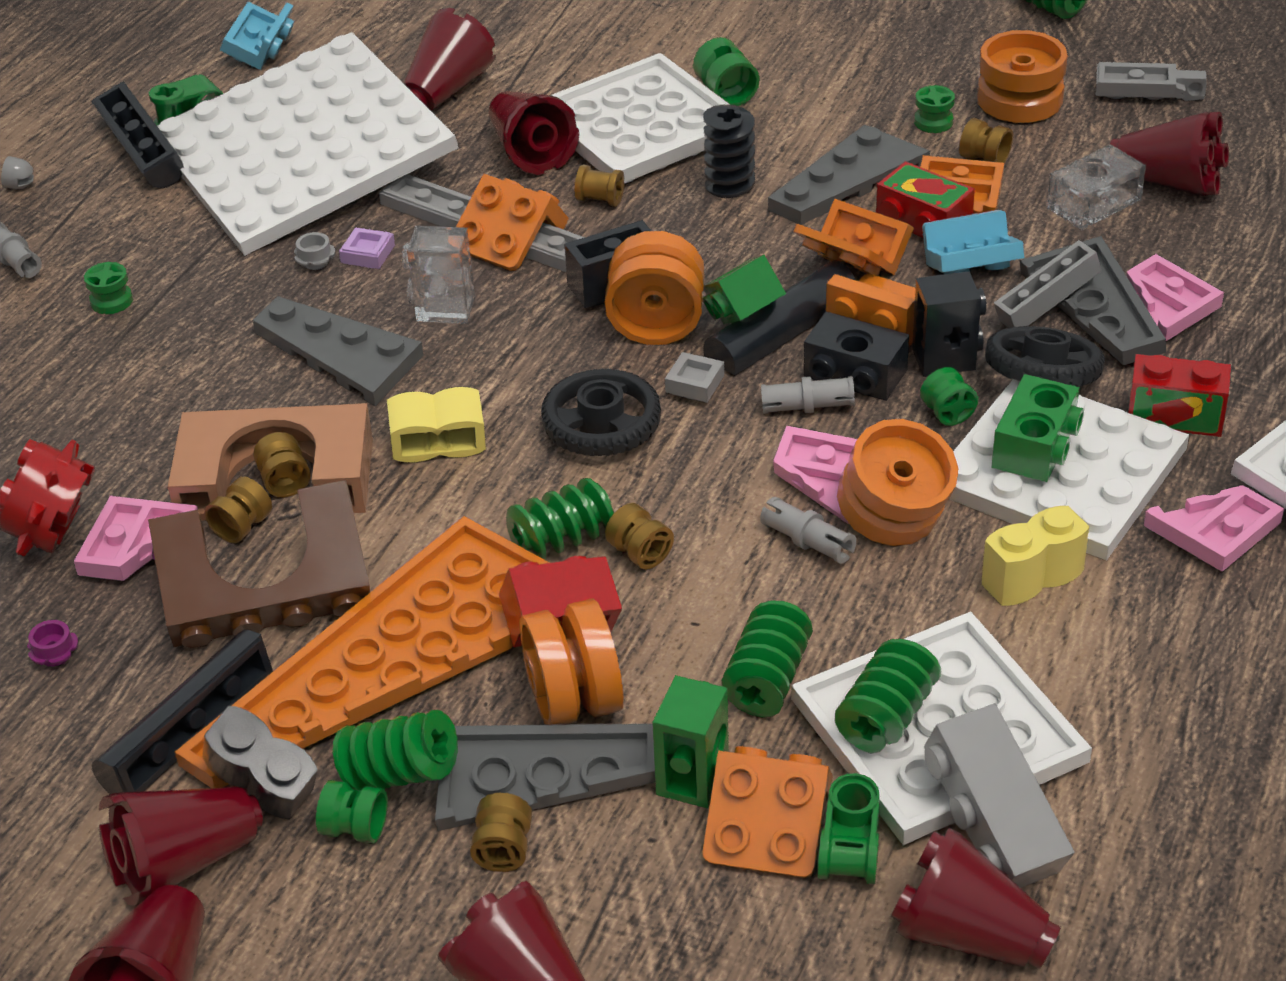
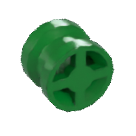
M930 85L919 89L916 92L915 104L919 108L915 113V126L921 131L928 133H941L949 130L953 126V113L950 110L954 106L955 101L953 91L939 85Z
M117 262L99 263L89 268L84 274L85 286L91 291L89 295L90 305L95 312L115 314L131 305L133 296L131 289L126 285L128 275L126 268L122 264Z
M944 367L930 374L920 389L922 401L927 407L934 410L936 418L946 426H954L967 420L974 413L979 398L976 391L970 385L964 383L962 375L951 367Z

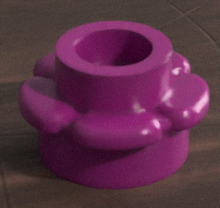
M59 620L41 622L33 627L28 635L29 642L27 647L30 650L28 653L29 658L39 665H61L71 657V651L76 650L78 647L76 634L70 633L68 625Z

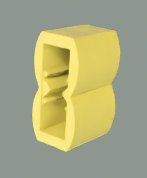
M454 387L439 391L434 395L424 392H406L387 399L394 460L421 462L438 455L459 458L476 455L486 450L479 390L468 387Z
M1055 506L1038 512L1027 523L1012 524L994 531L985 540L981 584L1002 606H1009L1032 599L1043 588L1057 587L1073 581L1084 570L1090 526L1069 506Z

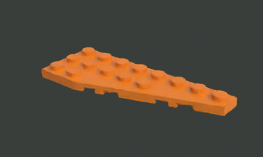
M463 516L231 706L243 708L260 718L269 728L273 738L290 741L302 749L337 733L344 726H351L511 649L513 643L499 598V592L508 568H513L521 563L530 561L539 564L550 562ZM220 715L175 751L178 766L210 788H222L228 785V783L218 778L208 768L203 759L204 734Z

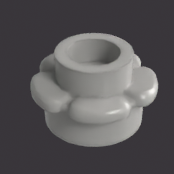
M319 232L307 233L300 236L296 241V249L294 250L296 255L295 261L307 269L318 270L328 264L329 258L334 257L335 248L333 245H330L329 238L325 234Z

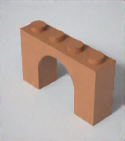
M363 403L182 412L168 482L171 502L196 505L201 521L206 520L204 515L205 507L218 496H226L227 487H229L235 474L244 466L254 461L253 451L259 440L271 433L286 432L297 440L302 457L314 464L312 473L313 486L346 480L353 512L366 513L373 442L368 405Z

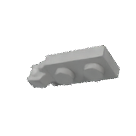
M1099 62L1097 64L1096 96H1106L1112 99L1145 97L1151 100L1176 97L1177 99L1182 98L1184 101L1205 98L1206 71L1177 70L1176 64Z

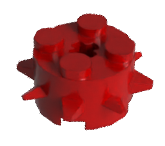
M29 439L17 461V465L20 468L14 481L6 479L0 489V530L18 538L17 555L25 556L33 546L53 554L57 544L60 545L80 508L79 502L83 494L80 490L83 485H90L95 472V466L77 458L79 444L73 439L62 451L46 443H38Z

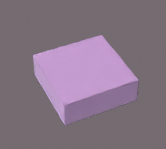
M355 228L339 251L341 263L380 269L395 246L393 233Z

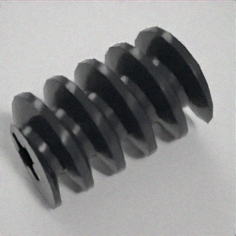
M722 104L710 107L703 113V122L706 124L704 126V136L706 137L704 141V150L706 151L704 162L707 165L705 168V177L707 178L705 188L716 197L725 199L735 198L746 194L755 184V118L751 112L736 105Z

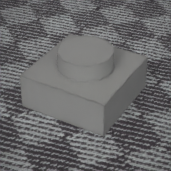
M682 352L665 378V393L708 403L724 377V362Z

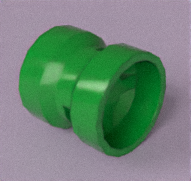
M328 780L320 793L317 804V831L321 835L338 837L343 833L352 834L356 841L376 843L381 836L386 821L388 809L387 792L382 788L371 786L356 790L352 789L348 782Z

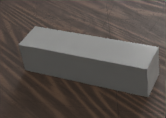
M1080 240L1075 242L994 302L1000 322L1008 328L1028 326L1102 271L1097 252Z

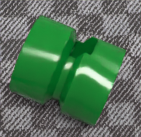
M724 37L713 38L705 42L697 50L693 60V69L696 76L708 89L730 105L736 106L748 102L755 95L760 82L758 70L730 39Z

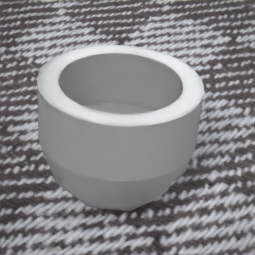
M8 156L2 168V186L16 190L25 189L31 185L34 175L33 167L30 163L21 158Z

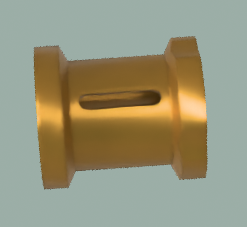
M581 165L575 179L574 191L576 200L582 202L586 201L587 198L608 201L610 206L617 207L621 202L624 191L623 171L615 169L610 173L591 170L589 165Z

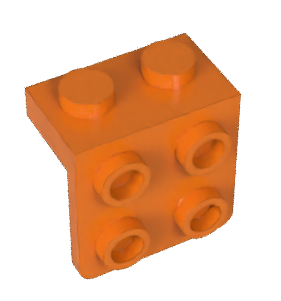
M483 174L449 239V244L456 251L510 271H515L521 266L543 223L564 229L569 218L559 207L560 201L552 194L542 190L537 192L530 190L511 179L505 178L502 180Z
M834 198L821 232L800 224H796L793 232L804 238L802 246L818 252L817 255L830 261L847 262L854 265V268L861 272L878 276L880 270L895 275L914 228L907 223Z
M834 274L827 282V312L909 334V346L913 343L914 287L873 274H866L859 281Z
M737 746L734 753L718 751L703 845L705 860L710 864L801 878L811 876L816 865L825 797L828 798L829 789L833 781V775L829 766L821 765L822 759L802 754H790L789 760L768 758L767 751L752 747Z

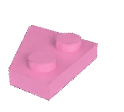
M1157 254L1128 270L1126 273L1127 278L1166 341L1222 307L1224 292Z
M786 426L773 461L774 473L849 524L841 514L837 500L839 479L846 464L849 462L851 451L857 439Z
M1242 485L1221 490L1216 495H1201L1186 499L1185 508L1164 513L1159 506L1151 507L1146 511L1144 526L1223 572L1281 523L1284 508Z
M110 496L74 560L77 575L124 581L153 559V546L148 519L197 510V506Z

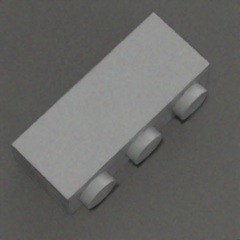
M996 703L936 724L924 745L925 762L931 775L935 779L941 780L950 798V811L958 827L962 830L966 829L973 845L1020 888L1059 873L1074 855L1075 851Z

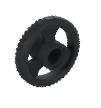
M1019 326L1001 330L989 337L985 349V359L989 366L999 374L1017 381H1021L1023 375L1027 374L1081 387L1098 380L1103 373L1105 363L1103 352L1091 341L1074 333L1048 327ZM1008 351H1021V358L1009 353Z
M601 368L581 371L572 374V376H567L565 379L560 380L559 383H556L547 392L543 400L541 416L546 434L563 449L585 456H609L630 451L632 448H637L638 445H642L644 441H647L658 428L661 418V405L656 390L643 378L623 370ZM623 393L634 397L643 405L645 411L642 416H631L624 413ZM577 396L578 407L572 409L561 408L566 402Z

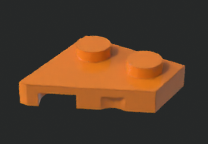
M923 155L921 168L975 188L973 214L997 210L1004 176V163Z

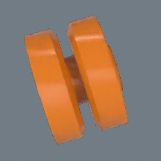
M1012 30L996 34L985 41L980 50L979 66L981 76L978 79L977 92L978 105L985 113L1004 121L1032 123L1047 119L1059 111L1063 104V77L1066 74L1067 50L1058 39L1045 33L1030 30Z
M644 231L628 237L615 249L609 264L608 285L605 295L606 316L615 330L629 340L639 343L666 345L683 339L696 328L702 314V292L704 290L705 278L704 261L696 247L675 234L665 231Z
M905 419L882 420L866 428L855 442L849 462L846 464L839 479L837 500L841 514L855 531L874 542L897 546L913 544L928 536L937 524L945 504L956 487L959 467L953 450L941 435L921 423Z
M594 598L567 604L562 616V627L558 619L548 610L521 616L520 636L525 668L538 710L545 725H569L575 723L580 713V699L584 708L595 718L620 712L623 709L624 694L616 650L605 616Z

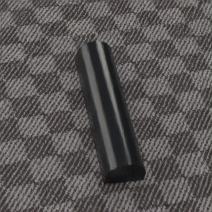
M124 81L92 99L91 102L152 186L166 188L172 186L181 178L182 173L180 169L183 168L181 158Z
M833 260L785 289L786 294L743 320L731 323L707 338L703 345L704 357L723 361L724 370L736 376L818 323L826 312L827 282L834 274L855 280L853 273L840 261Z
M248 629L241 630L94 760L91 767L99 784L109 794L143 792L177 761L176 750L222 714L228 706L233 705L273 672L261 634Z

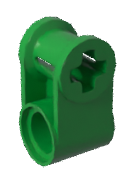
M198 74L172 83L157 85L150 89L148 94L150 101L155 105L157 118H155L154 122L158 126L165 119L177 117L195 108L197 104L212 100L224 93L206 76Z
M858 773L845 774L838 777L831 784L825 828H822L818 879L827 880L829 875L832 874L863 877L867 884H876L879 852L880 794L876 783L866 775Z

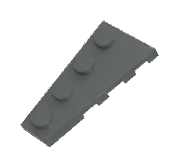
M863 125L768 197V211L802 225L829 212L834 198L842 201L847 196L861 197L872 192L873 184L883 180L905 161L920 167L923 155L930 156V151L884 133L878 128Z
M1102 236L1082 241L1097 252L1102 271L1058 303L1057 306L1122 365L1135 362L1136 354L1152 356L1166 353V339ZM1071 245L1019 260L1021 274L1027 279Z
M279 296L253 319L255 334L291 356L300 354L305 357L309 367L318 372L328 371L336 376L337 384L349 391L356 388L364 394V400L374 406L424 356L421 341Z
M652 724L455 726L458 737V754L450 774L438 781L435 821L438 831L476 823L477 806L480 800L494 793L517 795L527 801L532 810L654 783L656 781Z

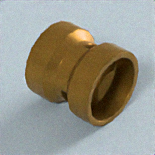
M972 118L967 122L962 132L959 153L962 157L971 160L983 158L984 161L1005 163L1012 148L1013 131L1000 125L991 128L985 121Z
M286 432L271 433L260 439L255 445L253 451L254 461L261 472L265 488L270 494L276 497H290L298 494V489H303L309 484L311 477L310 469L306 460L302 457L297 440L292 435Z
M239 477L227 487L225 497L218 496L205 507L204 515L208 525L216 535L227 542L238 543L250 532L251 524L259 523L271 513L273 506L268 493L260 484L248 477Z
M629 503L620 507L610 518L605 530L606 540L618 551L628 552L630 560L645 570L659 565L668 556L674 543V533L661 521L652 520L649 512L636 503Z
M494 793L485 796L477 806L475 821L478 829L475 830L472 836L471 858L479 866L494 872L516 870L526 860L528 843L525 835H527L531 828L532 808L527 801L510 793Z

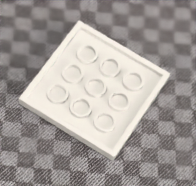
M661 53L552 94V96L560 98L570 106L576 115L575 120L579 129V140L575 151L599 171L612 173L615 169L622 170L624 173V183L632 182L640 176L663 169L674 162L689 156H695L704 151V141L706 139L704 136V126L706 124L703 122V113L708 108L716 105H730Z
M1013 379L953 451L959 470L957 484L949 500L1011 524L1027 523L1031 517L1047 508L1069 506L1090 526L1086 553L1107 561L1186 451L1189 434L1079 395L1077 407L1084 408V417L1080 431L1077 436H1069L1070 447L1066 461L1063 466L1055 465L1048 482L991 468L994 432L1020 381Z
M972 612L905 638L925 647L937 658L941 666V677L932 686V691L928 697L923 700L922 707L914 714L913 721L904 729L901 739L897 743L886 744L881 752L870 754L858 749L843 737L834 721L835 710L845 699L851 687L855 685V681L864 671L865 666L874 656L876 650L791 685V700L847 773L866 775L876 783L880 794L879 815L902 845L955 823L950 811V798L941 780L935 779L929 772L924 757V745L938 723L996 703L1039 785L1090 763L1091 746Z

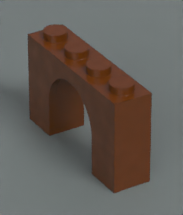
M343 480L297 490L307 537L306 552L299 567L289 577L265 588L251 589L233 585L222 579L213 570L209 561L205 534L198 509L148 519L166 626L173 647L183 645L188 648H196L207 645L212 639L230 635L236 636L244 629L259 633L263 628L283 624L289 627L305 625L313 618L330 614L342 616L370 593V584L347 481Z

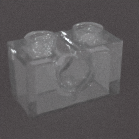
M1109 144L1050 173L1047 208L1080 230H1083L1141 200L1146 165Z
M415 226L410 243H405L403 246L402 262L404 269L410 270L411 278L407 286V299L409 304H414L416 321L467 324L475 299L467 228Z

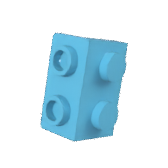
M247 2L223 39L220 51L240 62H245L261 70L268 57L273 60L276 58L283 40L286 41L290 35L295 21L289 17L294 5L286 3L279 16Z
M1002 210L926 222L922 226L926 265L942 273L944 272V275L970 272L969 268L983 265L987 270L1004 269L1010 267L1011 260L1024 258L1023 241L1008 235L1006 213Z

